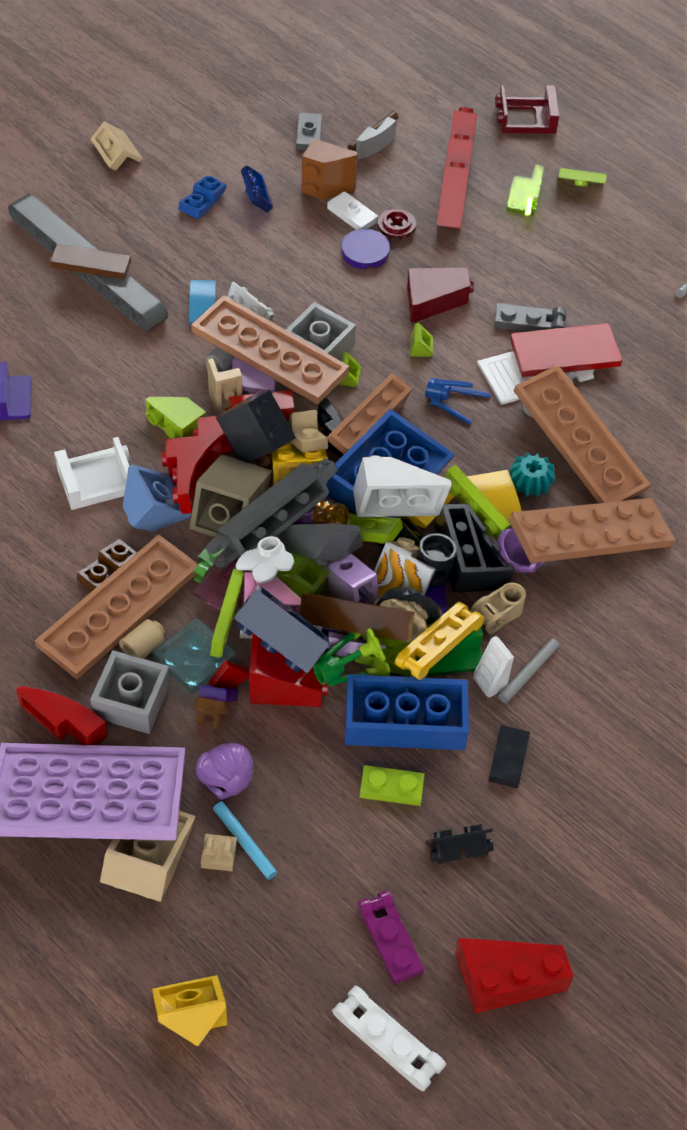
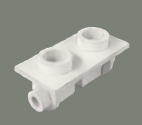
M232 282L228 298L269 321L274 319L273 309L258 302V299L251 295L247 288L240 287L235 282Z

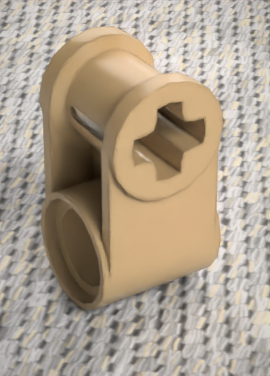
M507 583L488 596H484L476 601L470 611H477L485 618L483 624L485 625L486 632L493 634L507 623L522 615L526 597L525 589L518 583Z

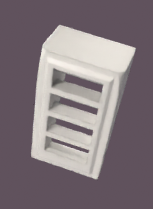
M497 636L491 638L473 675L474 681L487 697L498 694L508 685L514 656Z

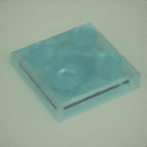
M196 617L153 651V658L158 663L169 666L170 674L194 694L199 690V686L205 685L210 681L225 660L233 663L236 660V652L226 644L223 655L220 658L210 656L214 633Z

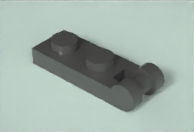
M497 303L494 328L523 332L565 328L566 310L562 307L544 309Z

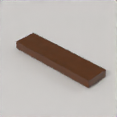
M302 593L299 615L316 626L365 635L367 629L371 628L376 637L410 642L415 612Z

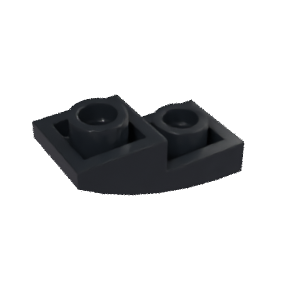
M325 398L318 404L317 421L324 429V436L328 438L329 434L341 423V419L332 403ZM328 442L327 449L332 450L339 458L342 457L343 453Z

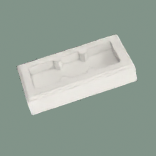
M345 191L327 203V209L355 230L368 229L378 222V215Z

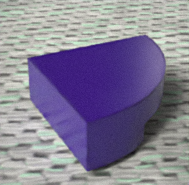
M211 685L199 686L198 697L223 702L237 701L239 691L229 687L222 689Z

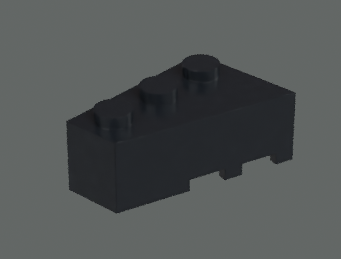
M444 504L439 516L435 520L434 528L436 533L451 538L457 548L449 579L453 593L495 591L509 583L515 572L514 567L511 563L507 564L500 555L501 549L497 543L493 544L485 534L487 529L469 504Z

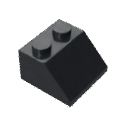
M261 390L215 417L238 460L247 463L274 452L296 438L271 390Z

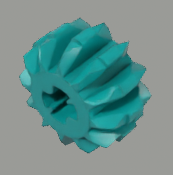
M526 452L524 457L517 456L512 466H510L509 474L514 486H516V493L523 491L526 498L530 494H534L537 498L541 493L547 494L555 481L554 464L549 463L548 457L540 458L538 452L535 456H531L528 452Z

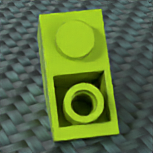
M148 397L145 400L147 419L151 424L157 425L164 430L170 439L194 436L193 429H198V418L206 417V412L188 397Z

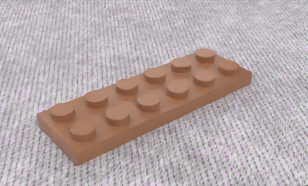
M225 295L191 325L192 332L317 405L349 374V365Z
M559 365L515 385L514 393L598 503L630 500L649 490L650 482Z
M652 498L512 512L508 519L530 563L671 547L676 540Z
M158 534L35 640L36 647L78 680L117 646L122 638L144 622L195 577L197 573L194 570L198 564Z

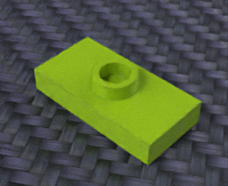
M560 168L557 179L574 181L573 185L588 187V183L604 185L607 175L605 173Z

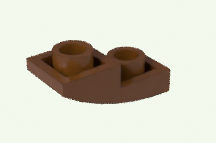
M118 539L99 551L98 560L77 573V581L92 592L137 552Z

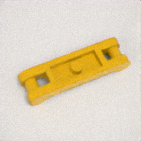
M461 602L456 603L397 655L395 665L403 670L407 668L411 671L412 676L422 680L432 666L473 630L477 631L482 626L485 619L484 616L477 611H469L468 606ZM418 656L421 659L416 661L414 658Z

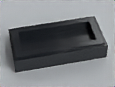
M501 725L489 782L514 788L519 787L530 731Z

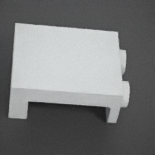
M119 437L113 438L114 446L112 448L68 459L65 449L54 452L57 471L71 510L124 496L128 468L130 467L128 464L130 455L127 446L121 445Z

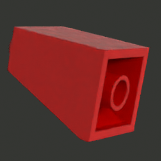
M252 633L249 672L250 704L321 707L322 696H328V683L322 685L318 681L313 667L308 673L302 669L299 673L284 662L287 659L278 651L272 654L260 644L262 639Z

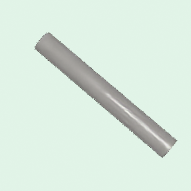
M551 638L498 695L503 703H508L560 646L559 642Z

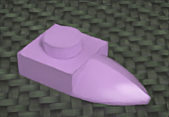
M329 631L330 645L327 648L331 649L347 635ZM360 637L356 640L352 639L335 654L347 656L349 653L358 651V647L366 644L367 641ZM380 643L382 650L386 649V645Z

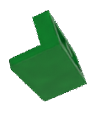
M480 627L477 631L473 630L432 666L427 675L436 676L475 671L483 656L481 651L482 628Z

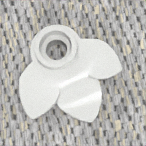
M269 536L259 541L257 549L249 550L242 554L236 563V569L252 570L254 580L257 583L263 584L272 581L276 577L278 570H291L294 565V558L291 553L285 551L284 544L277 537Z

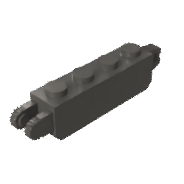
M324 458L318 463L314 462L310 465L300 464L217 529L219 534L206 546V550L211 555L227 547L215 557L214 563L216 566L223 568L237 557H241L246 551L257 549L261 539L269 536L276 537L327 497L329 492L326 487L327 481L338 471L334 462Z

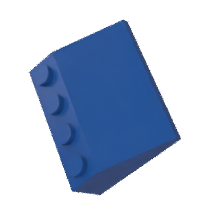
M389 409L335 463L338 471L326 484L329 490L328 497L340 506L356 511L353 487L363 457H392L438 475L454 458L455 454ZM387 516V517L397 518L398 516Z

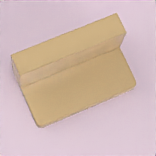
M105 121L90 139L109 168L115 171L127 156L138 162L143 159L125 132Z
M211 358L207 359L208 392L218 416L225 412V408H229V397L242 395V374L239 368L218 372L214 360Z

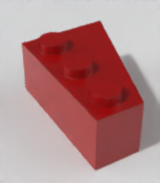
M458 938L455 955L474 1014L568 991L574 975L563 945Z

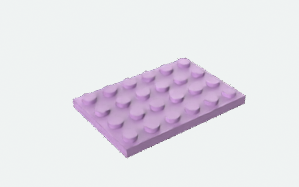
M1 743L0 837L176 840L186 757L185 748Z

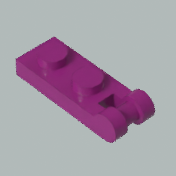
M384 890L379 892L376 898L370 900L364 898L357 901L360 914L393 985L423 974L424 966L394 906L390 892ZM383 909L386 916L376 919L374 912Z

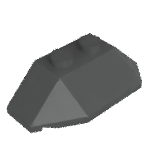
M290 525L276 536L284 544L285 551L292 554L294 565L328 566V561H340L363 546L360 526Z

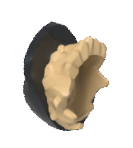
M407 586L388 589L379 599L374 600L375 603L373 604L415 612L411 635L413 639H416L428 628L427 624L434 623L442 616V611L434 600Z

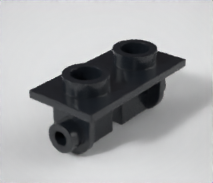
M482 824L463 827L464 834L453 835L452 829L434 832V839L426 840V844L434 843V849H430L431 861H437L438 864H442L443 862L460 860L459 847H464L465 858L487 856L488 852L494 851L492 839H486L485 833L493 832V830H483Z

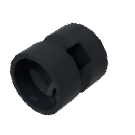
M439 533L424 536L420 541L417 560L436 568L429 587H440L449 581L457 549L451 538Z

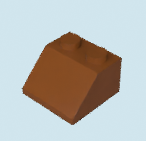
M313 139L302 155L301 193L323 200L338 196L344 191L346 193L354 192L356 189L358 152Z

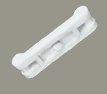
M354 986L348 992L349 997L344 1003L339 1002L332 1010L333 1014L416 1088L425 1091L431 1084L430 1078L435 1073L439 1074L446 1066L445 1061L437 1053L430 1051L374 1003L360 987ZM357 1007L365 1012L360 1019L353 1015ZM417 1059L424 1063L420 1070L412 1066Z

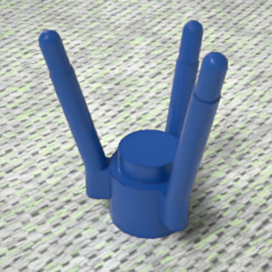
M430 378L425 397L431 399L430 405L443 409L469 425L472 424L470 419L441 401H447L450 392L485 398L491 397V394L487 392L461 388L473 387L472 382Z

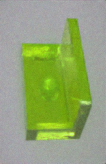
M535 165L532 179L514 176L507 211L535 215L545 166Z

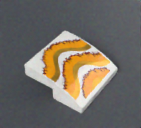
M387 541L374 570L377 574L378 599L388 589L400 586L411 587L425 595L436 568L413 558V553Z

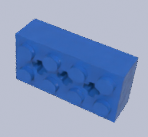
M348 674L345 745L465 750L469 734L468 680L423 678L419 680L416 677Z

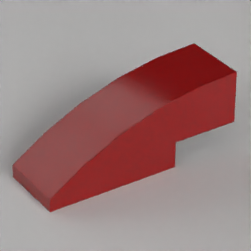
M20 686L16 689L20 706L59 741L70 734L82 745H98L108 737L106 722L81 704L59 694L38 688Z

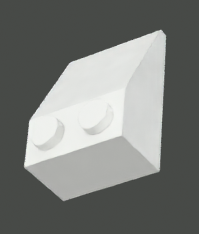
M363 457L353 487L357 517L439 516L451 488V480L392 457Z

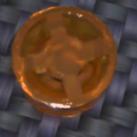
M329 500L320 501L313 513L315 524H347L349 518L348 508L340 503L334 504Z

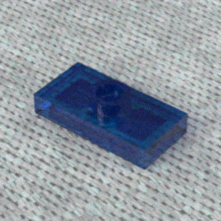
M246 165L240 170L246 186V194L249 196L252 204L268 213L273 208V204L264 177Z

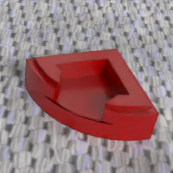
M225 660L208 683L213 687L222 689L224 687L234 688L249 678V671L247 668Z

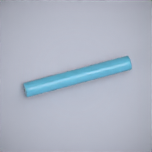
M223 802L216 804L213 810L232 835L237 837L239 844L267 880L274 878L278 873L231 811Z

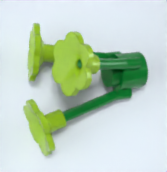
M371 628L367 629L366 635L349 632L336 645L322 654L313 665V671L318 681L322 685L328 683L330 688L339 683L347 682L348 675L341 676V673L344 672L343 665L361 656L365 658L371 654L375 655V657L370 659L371 668L364 669L361 673L350 675H390L389 664L385 662V655ZM362 636L367 641L366 644L358 647V651L341 659L337 656L332 657L352 639L356 640Z

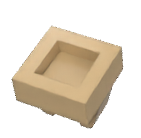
M206 834L201 868L233 872L237 837Z

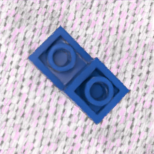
M205 176L194 184L193 193L179 201L178 210L199 219L219 200L226 190L227 184L218 181L215 177Z

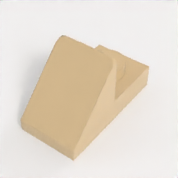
M316 410L296 412L290 415L288 424L296 437L290 442L301 452L328 448V438L317 430Z

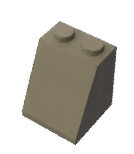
M221 454L197 481L190 529L216 537L219 534L217 529L269 489L272 470Z

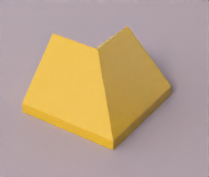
M218 975L152 989L158 1022L196 1046H199L210 1029L227 1025L226 1002Z

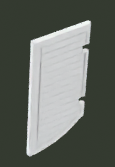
M514 351L477 361L479 369L500 405L520 400L514 393L515 385L534 377H521ZM594 369L565 373L572 383L574 378H577L579 383L594 379Z

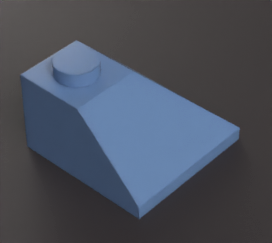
M133 464L130 465L122 507L128 516L129 523L134 528L153 532L185 520L192 513L181 514L179 503L174 504L172 488L176 487V485H174L170 475Z

